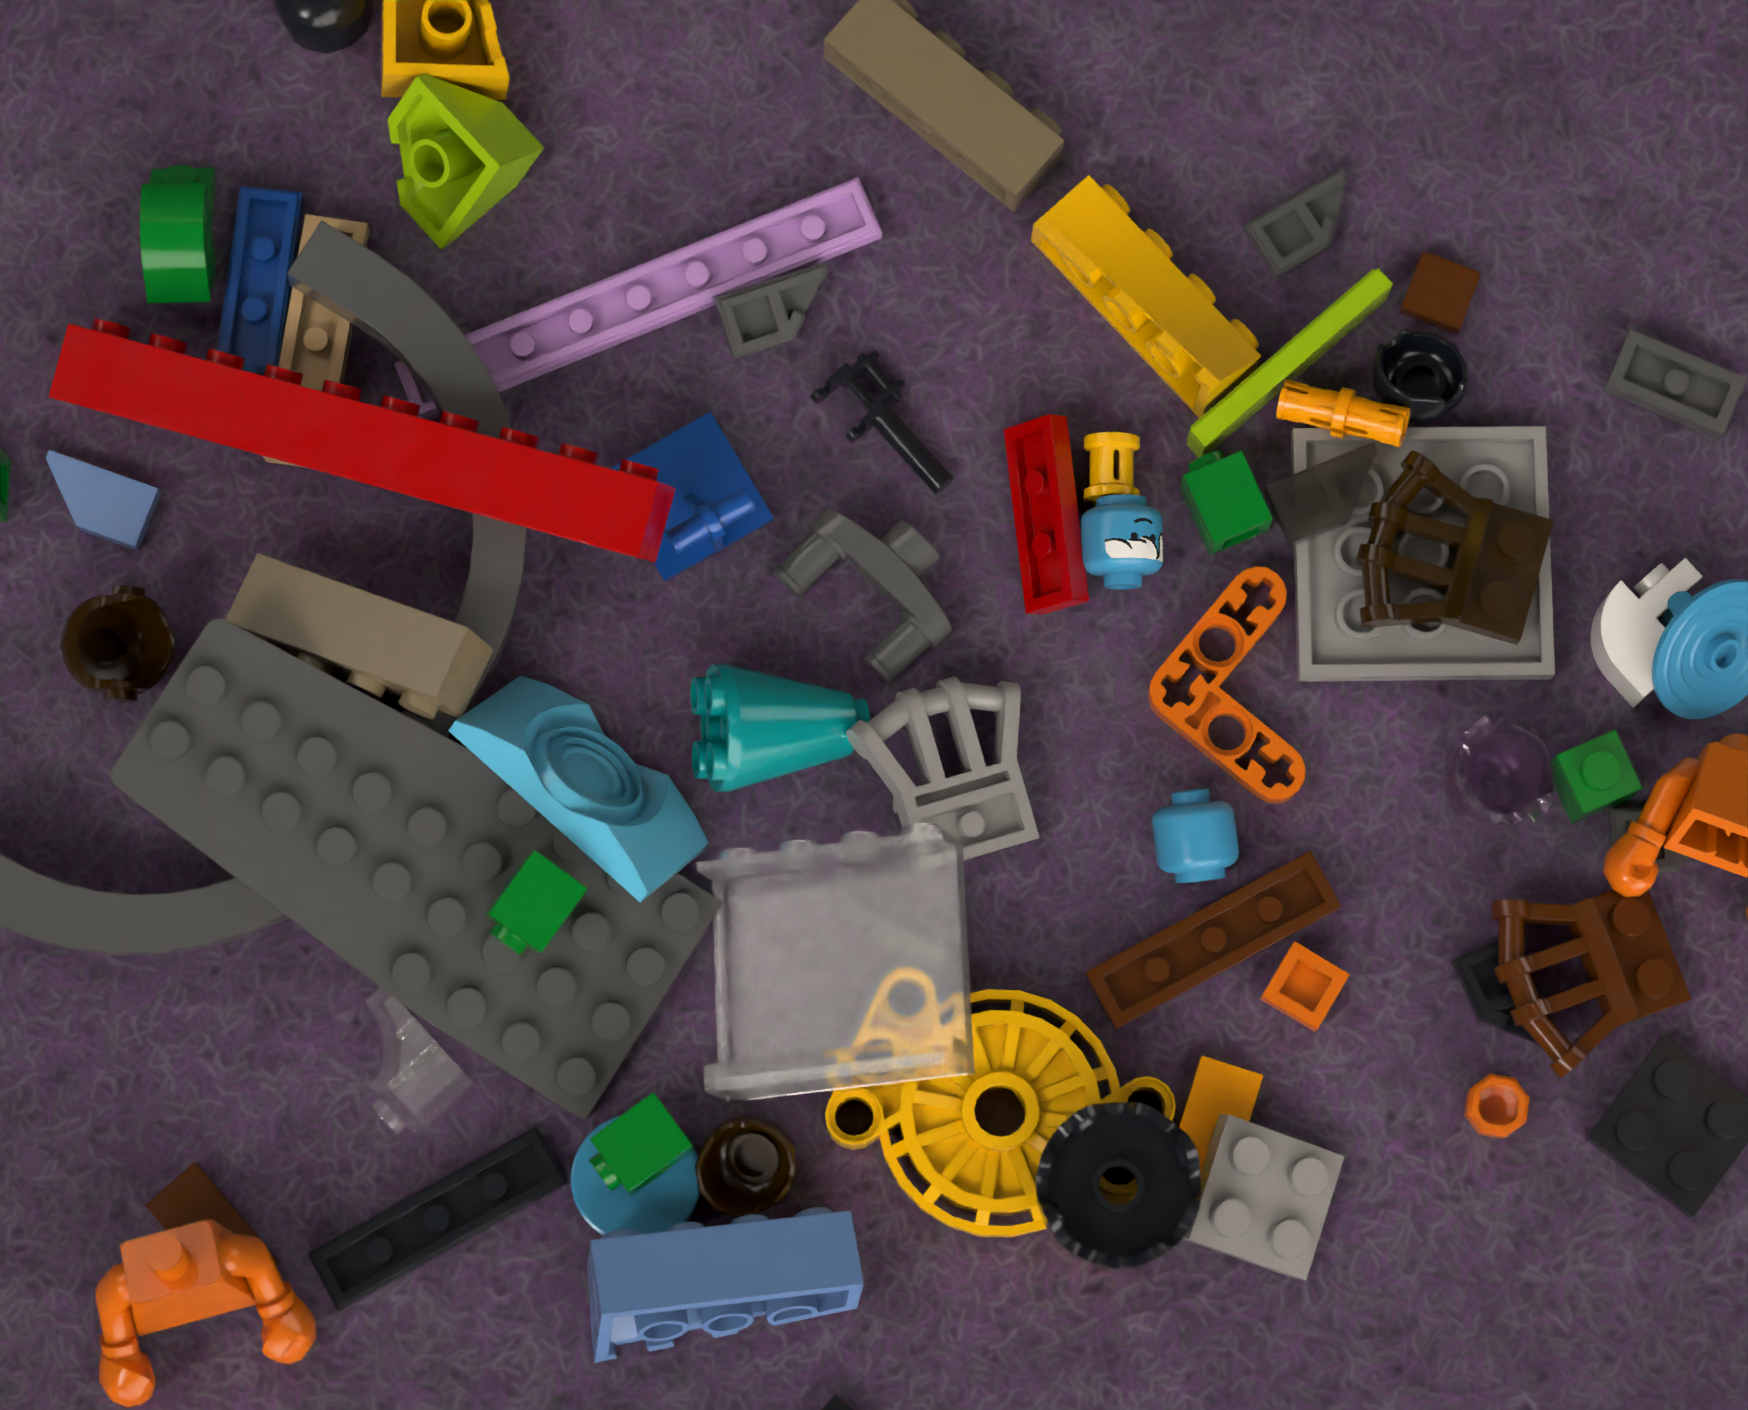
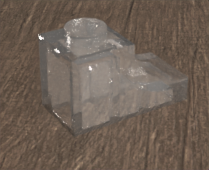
M380 987L364 1001L374 1014L383 1039L382 1066L379 1075L369 1084L380 1098L371 1107L396 1134L407 1127L415 1136L419 1137L467 1094L475 1084L404 1005Z

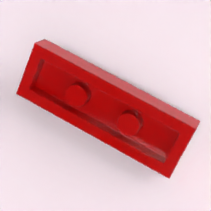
M1048 414L1005 428L1003 430L1025 613L1048 614L1089 602L1086 569L1082 557L1081 528L1067 416Z

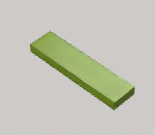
M1373 268L1192 424L1189 429L1186 445L1198 458L1213 451L1279 394L1281 389L1284 388L1286 379L1294 381L1387 300L1393 283L1379 268L1376 270Z

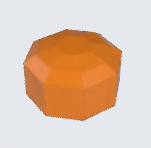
M1489 1074L1467 1090L1464 1116L1478 1135L1503 1139L1527 1122L1530 1097L1515 1077Z

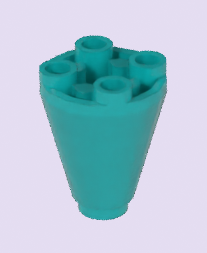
M713 663L707 669L705 676L693 677L690 686L692 713L694 715H701V740L693 742L691 752L693 774L695 779H708L710 787L715 792H730L849 757L855 749L850 744L846 731L859 720L866 723L870 721L868 704L864 698L852 699L848 692L727 663Z

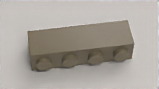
M858 0L824 38V59L1007 208L1015 212L1062 158L1064 139L1059 136L1061 134L1059 126L1043 111L1033 108L1029 112L1011 97L1013 90L998 74L989 69H985L981 73L964 59L966 56L965 51L951 36L940 30L933 34L916 20L918 18L917 12L906 0Z
M259 553L256 554L225 619L328 675H331L333 672L347 677L345 684L374 699L381 700L384 691L399 696L401 698L398 703L401 706L429 719H434L437 711L457 718L463 716L494 650L469 627Z

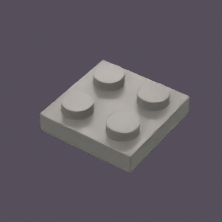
M1219 1114L1200 1174V1209L1194 1223L1183 1239L1298 1280H1307L1344 1156L1232 1115Z

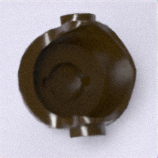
M113 585L112 595H100L89 598L80 603L70 613L61 633L60 649H62L63 660L67 670L84 688L94 692L105 693L106 699L119 700L121 703L138 702V694L151 689L159 682L167 670L175 651V641L165 614L154 600L145 596L144 588Z

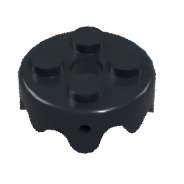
M1135 1102L1102 1103L1080 1109L1058 1127L1046 1144L1039 1160L1035 1185L1037 1205L1045 1226L1055 1240L1069 1253L1094 1266L1111 1269L1135 1268L1159 1259L1180 1243L1194 1223L1200 1209V1160L1193 1141L1186 1132L1156 1109L1145 1104ZM1121 1167L1128 1170L1134 1176L1137 1191L1130 1202L1123 1205H1114L1102 1197L1099 1190V1180L1102 1173L1107 1169Z

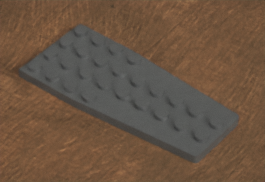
M221 618L213 619L207 623L113 766L110 774L112 783L120 791L417 1016L583 1121L589 1116L723 904L722 901L678 873L640 903L468 748ZM536 850L588 889L542 953H536L529 947H526L520 956L489 934L495 923L483 914L529 851Z

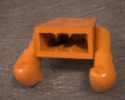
M1740 733L1724 736L1719 742L1707 743L1697 758H1683L1656 781L1637 821H1631L1627 833L1622 835L1605 854L1603 873L1613 890L1624 897H1637L1650 889L1659 871L1655 861L1663 844L1666 849L1748 878L1747 735ZM1747 906V909H1746L1747 919H1748V906Z
M202 1220L125 1241L120 1244L123 1262L113 1265L98 1282L95 1290L96 1304L102 1328V1334L99 1338L101 1348L99 1382L111 1401L125 1407L144 1404L152 1397L155 1387L153 1367L148 1354L141 1352L136 1333L138 1336H143L256 1305V1309L263 1322L261 1332L263 1354L277 1363L289 1365L301 1361L317 1337L313 1313L294 1292L291 1284L288 1281H283L263 1241L255 1236L235 1234L214 1220Z

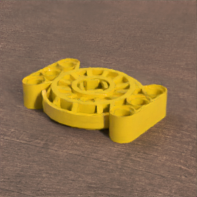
M906 968L895 971L882 984L828 1101L825 1121L827 1131L832 1140L844 1148L852 1150L861 1149L880 1139L883 1157L898 1186L923 1212L947 1227L972 1235L1012 1238L1042 1231L1047 1228L1037 1205L1035 1181L1038 1164L1051 1136L1071 1115L1093 1104L1127 1103L1129 1096L1141 1091L1149 1092L1156 1096L1161 1103L1162 1114L1171 1121L1174 1118L1176 1104L1174 1095L1168 1085L1157 1078L1149 1076L1135 1078L1120 1088L1116 1069L1098 1037L1078 1016L1052 1000L1020 990L986 989L956 996L939 1005L936 986L931 978L921 970ZM910 984L917 986L925 994L927 1005L918 1015L912 1017L901 1016L891 1007L890 995L901 985ZM987 1002L1011 1003L1009 1011L988 1010L971 1014L968 1009L969 1006ZM1024 1006L1044 1011L1064 1024L1058 1029L1042 1018L1023 1013ZM954 1012L956 1021L943 1027L941 1018ZM1074 1033L1091 1049L1100 1066L1099 1068L1092 1069L1083 1052L1070 1039ZM875 1043L890 1044L897 1050L900 1056L899 1066L889 1075H873L863 1064L862 1058L867 1048ZM1106 1082L1109 1095L1101 1099L1098 1085ZM1005 1088L1013 1091L1015 1097L1021 1103L1024 1112V1122L1016 1132L999 1137L988 1134L980 1127L976 1120L974 1109L976 1101L981 1096L990 1091H1003ZM847 1102H861L868 1106L873 1114L871 1127L861 1135H848L841 1131L836 1124V1113ZM900 1127L902 1141L891 1145L889 1132ZM905 1157L910 1159L916 1173L929 1186L924 1195L907 1179L898 1159ZM1101 1175L1099 1190L1102 1197L1109 1203L1123 1205L1134 1198L1137 1184L1135 1178H1133L1128 1184L1115 1185L1111 1184ZM942 1197L956 1207L975 1212V1223L954 1217L934 1204ZM1028 1211L1032 1220L1031 1222L1014 1226L988 1225L990 1215L1010 1216Z

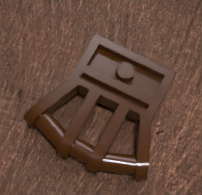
M1615 890L1572 905L1530 903L1529 901L1519 899H1503L1491 903V919L1498 921L1499 966L1495 967L1494 971L1499 984L1506 982L1514 1002L1515 1009L1511 1010L1510 1013L1515 1026L1522 1025L1553 1060L1549 1067L1559 1078L1575 1068L1616 1027L1692 1000L1649 890L1637 897H1624ZM1524 923L1569 926L1574 940L1524 956ZM1580 956L1590 982L1540 999L1531 973ZM1596 998L1603 1013L1572 1043L1548 1017V1015Z

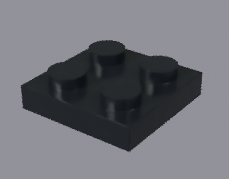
M1663 1035L1657 1040L1585 1139L1691 1218L1695 1216L1748 1143V1097L1666 1035Z

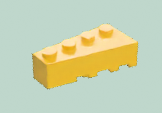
M382 0L381 97H403L416 76L425 73L488 98L506 100L510 77L505 58L502 56L491 3L488 0Z

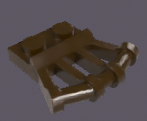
M1410 451L1401 463L1403 472L1381 500L1371 504L1368 520L1373 523L1368 542L1360 545L1356 557V562L1361 564L1366 605L1360 608L1361 625L1364 627H1381L1439 622L1517 645L1522 637L1554 520L1493 503L1494 500L1473 497L1441 473L1439 468L1427 457L1416 451ZM1422 487H1425L1466 518L1464 527L1410 513L1406 508ZM1397 531L1457 548L1452 569L1396 554L1392 551ZM1388 574L1446 590L1443 601L1400 605L1391 604Z

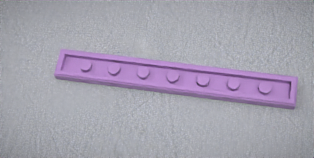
M857 177L465 336L489 372L499 393L715 305L713 297L821 261L824 262L881 239L882 231L862 184ZM400 361L394 363L409 401L421 405L418 417L432 420L441 416L427 391L407 367Z

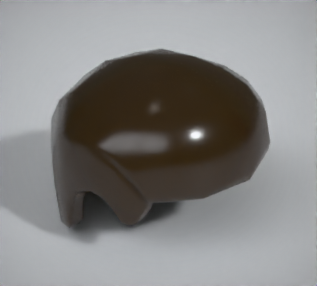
M750 1114L730 1118L716 1126L707 1135L695 1164L699 1192L715 1211L735 1218L757 1214L782 1202L791 1190V1184L795 1181L798 1170L793 1140L777 1122Z

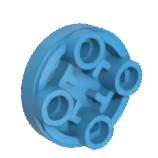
M620 1116L602 1123L585 1138L574 1158L571 1172V1187L573 1198L580 1214L595 1231L602 1236L608 1232L620 1229H632L639 1232V1235L665 1232L669 1227L689 1220L701 1194L698 1189L695 1164L698 1159L695 1149L631 1197L622 1184L611 1192L589 1162V1159L598 1153L590 1138Z

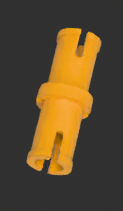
M1286 379L1284 388L1280 392L1276 418L1330 430L1331 437L1344 439L1346 435H1351L1400 448L1407 432L1410 408L1356 396V390L1345 387L1338 392Z

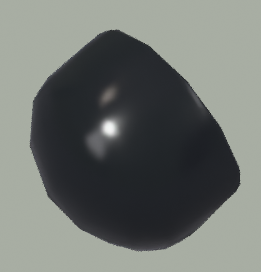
M274 0L276 11L294 42L304 49L327 54L351 47L367 32L374 8L373 0Z
M1403 329L1386 345L1382 343L1378 345L1374 358L1373 389L1381 403L1409 407V421L1423 423L1443 417L1454 409L1466 394L1468 388L1467 363L1454 343L1435 333H1411L1409 330Z

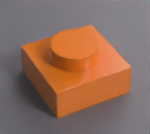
M1294 941L1261 995L1260 1000L1316 1032L1350 974Z

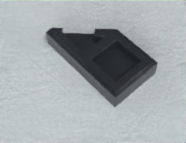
M1498 941L1456 958L1451 962L1478 1021L1538 1045L1522 1025L1515 1026L1510 1013L1511 1010L1515 1009V1005L1506 982L1499 984L1494 968L1499 966Z

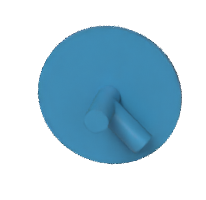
M1746 579L1720 581L1704 588L1693 597L1687 591H1679L1668 599L1667 606L1669 609L1662 617V625L1665 629L1659 639L1653 658L1652 683L1661 704L1673 714L1686 719L1713 717L1730 709L1748 695V580Z

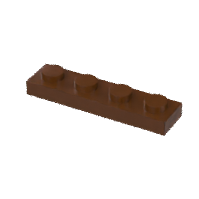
M1309 851L1087 970L1084 976L1116 1031L1339 911L1342 905L1313 853Z

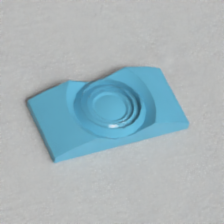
M520 675L455 720L448 730L640 903L700 855L709 844L695 814L670 777L662 772L634 763L621 746L605 736L589 704L549 684Z

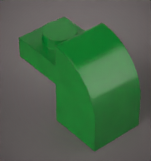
M174 165L165 169H152L149 184H142L140 197V247L148 303L211 302L216 272V257L211 227L216 197L214 168H193L187 165Z

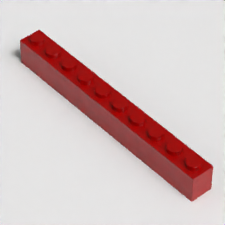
M94 318L91 329L68 323L48 396L50 398L656 563L676 490L675 487L656 481L659 473L657 468L622 459L619 471L596 465L599 453L561 443L559 454L557 455L536 449L539 437L502 427L499 439L477 433L480 421L442 411L438 423L419 418L418 414L421 405L383 395L381 405L378 407L359 402L362 390L341 383L324 380L322 391L301 386L304 374L266 364L264 375L262 376L244 371L243 367L246 359L208 348L206 359L203 360L185 355L188 343L151 333L147 345L128 340L131 328L113 322Z

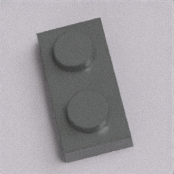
M1630 329L1625 336L1603 391L1719 440L1725 433L1747 378Z

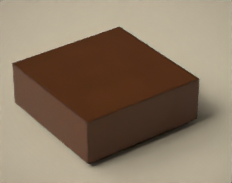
M1422 251L1399 313L1458 335L1481 272Z

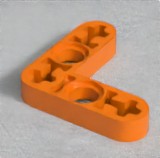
M1255 566L1243 570L1233 579L1156 671L1149 684L1148 701L1151 709L1161 720L1254 796L1266 803L1278 804L1290 800L1301 788L1306 772L1303 758L1296 749L1220 688L1277 620L1286 603L1287 590L1280 576L1267 567ZM1261 583H1264L1271 589L1267 600L1273 607L1267 610L1259 605L1246 618L1244 625L1255 630L1248 636L1235 619L1219 612L1223 607L1227 606L1232 615L1235 616L1247 597L1242 587L1247 584L1255 589ZM1213 628L1223 629L1232 636L1235 643V652L1229 659L1216 662L1207 659L1202 654L1199 647V639L1207 630ZM1184 654H1187L1199 670L1215 676V678L1208 684L1204 677L1199 674L1187 693L1193 702L1187 706L1179 701L1173 707H1170L1163 702L1167 691L1161 683L1167 679L1169 682L1176 684L1188 672L1190 665L1179 660ZM1222 716L1238 720L1244 730L1243 743L1232 750H1221L1214 746L1208 735V728L1213 720ZM1256 736H1258L1267 744L1261 747L1257 754L1271 764L1277 763L1280 758L1287 761L1290 767L1286 772V776L1292 781V784L1286 787L1278 782L1272 788H1269L1262 782L1266 771L1256 761L1251 759L1246 770L1242 769L1235 762L1248 753Z

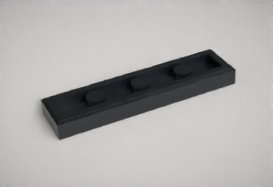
M535 1126L309 1252L308 1256L336 1309L341 1312L568 1185V1182L538 1127Z

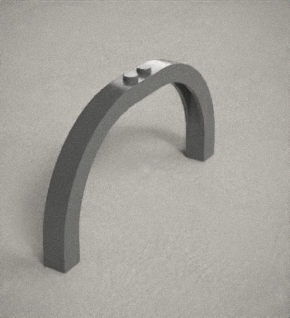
M321 220L287 272L290 285L349 321L382 344L407 367L427 391L441 414L442 411L478 420L480 422L477 433L499 439L502 427L512 429L507 411L489 372L467 337L442 307L410 277L373 251ZM472 513L473 544L470 571L463 601L455 623L469 627L494 650L464 714L475 707L474 704L500 659L513 625L523 584L527 546L526 527ZM406 708L402 713L451 740L454 738L459 741L448 731L455 720L458 719L457 717L437 711L435 718L429 719ZM0 854V927L45 944L80 952L118 956L170 955L211 948L253 935L288 919L287 916L237 878L203 888L173 893L134 895L101 892L66 884L41 875Z

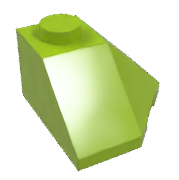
M425 73L416 76L388 117L391 144H399L404 174L403 178L396 180L400 205L440 249L446 248L512 191L544 149L543 145L502 102Z

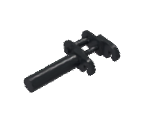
M877 351L872 352L868 356L864 353L860 354L857 357L860 363L853 369L848 363H845L826 380L825 386L822 389L818 388L811 394L810 398L815 404H818L839 386L846 389L849 387L867 407L868 412L861 419L860 425L857 428L853 427L847 432L845 437L851 443L855 442L874 426L934 494L941 492L953 480L954 477L896 413L887 409L885 404L891 399L896 403L902 399L903 396L900 394V391L905 387L906 383L903 380L893 383L876 364L880 357ZM865 372L883 390V393L874 401L856 382Z

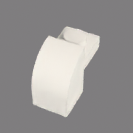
M1686 558L1671 571L1663 563L1654 568L1634 587L1635 591L1641 596L1639 599L1621 580L1602 601L1594 616L1591 627V646L1595 661L1606 679L1633 708L1654 690L1652 683L1653 658L1659 639L1665 629L1658 618L1669 609L1667 606L1668 599L1676 592L1690 591L1703 577Z

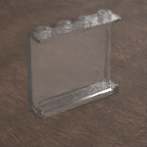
M932 823L910 824L901 828V835L879 837L874 832H850L840 836V843L818 846L817 842L811 840H791L779 844V851L757 854V851L754 849L732 848L719 852V859L697 862V872L712 880V895L723 902L713 918L718 1063L704 1065V1091L726 1102H737L975 1074L963 844L943 829H940L939 825Z

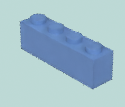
M815 1207L803 1210L790 1218L769 1220L764 1215L754 1214L739 1217L729 1225L704 1227L703 1224L698 1222H683L669 1227L665 1232L639 1235V1232L632 1229H620L608 1232L600 1239L591 1240L587 1271L594 1363L616 1359V1345L645 1340L646 1347L650 1352L674 1347V1338L683 1335L687 1331L703 1328L708 1333H712L714 1338L739 1333V1330L745 1329L753 1323V1317L766 1315L768 1323L775 1326L857 1309L864 1281L851 1211L833 1213L829 1208Z

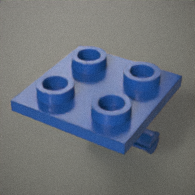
M711 411L625 459L659 469L656 481L676 488L656 563L653 562L664 582L669 581L774 521L772 513ZM620 463L609 469L619 471Z

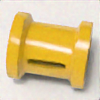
M1100 432L1084 437V449L1090 452V487L1085 488L1083 491L1084 502L1096 505V498L1107 495L1127 494L1140 496V490L1133 487V453L1140 448V437L1123 432Z

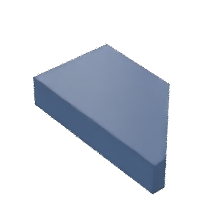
M49 450L46 461L77 528L80 531L139 551L161 496L160 490L148 484Z

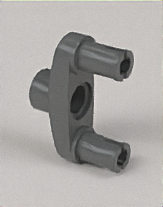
M825 508L807 526L810 533L772 571L779 582L797 598L837 559L842 562L847 560L873 586L880 583L876 589L901 611L899 616L902 620L864 658V662L888 685H891L928 647L935 649L953 631L944 612L919 580L935 564L940 556L913 526L901 518L880 539H877L867 530L842 514Z

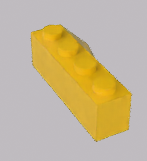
M1088 175L1033 224L1031 241L1186 405L1201 418L1257 369L1261 355L1256 351L1259 343L1253 333L1241 321L1234 318L1229 322L1213 306L1216 298L1210 288L1198 276L1191 273L1186 277L1172 263L1170 259L1173 257V253L1170 247L1155 231L1148 228L1143 232L1127 215L1130 213V208L1117 190L1109 184L1100 187Z

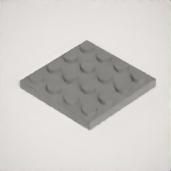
M1546 426L1408 427L1400 448L1351 435H1346L1344 439L1331 437L1330 430L1322 428H1293L1291 432L1297 682L1552 679L1555 676L1550 536L1522 637L1517 645L1439 622L1381 627L1362 626L1360 608L1366 605L1361 564L1356 562L1359 547L1361 544L1368 542L1373 523L1368 520L1371 504L1379 502L1403 472L1401 463L1410 451H1416L1427 457L1439 468L1441 473L1473 497L1494 500L1493 503L1549 519ZM1422 487L1406 508L1410 513L1464 527L1466 518L1425 487ZM1397 531L1392 551L1402 556L1452 569L1457 548ZM1388 574L1391 604L1400 605L1443 601L1446 590Z

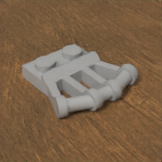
M954 676L939 680L936 688L919 692L916 688H910L897 692L895 701L866 723L859 720L846 731L847 738L852 747L861 757L868 760L893 795L894 813L898 812L915 874L1040 838L1017 761L1021 691L1018 683L1000 681L997 686L960 682ZM970 709L992 711L996 718L993 764L987 767ZM939 713H943L948 719L963 771L962 774L949 778L945 777L928 718ZM903 726L908 732L923 784L921 786H915L884 744V741Z

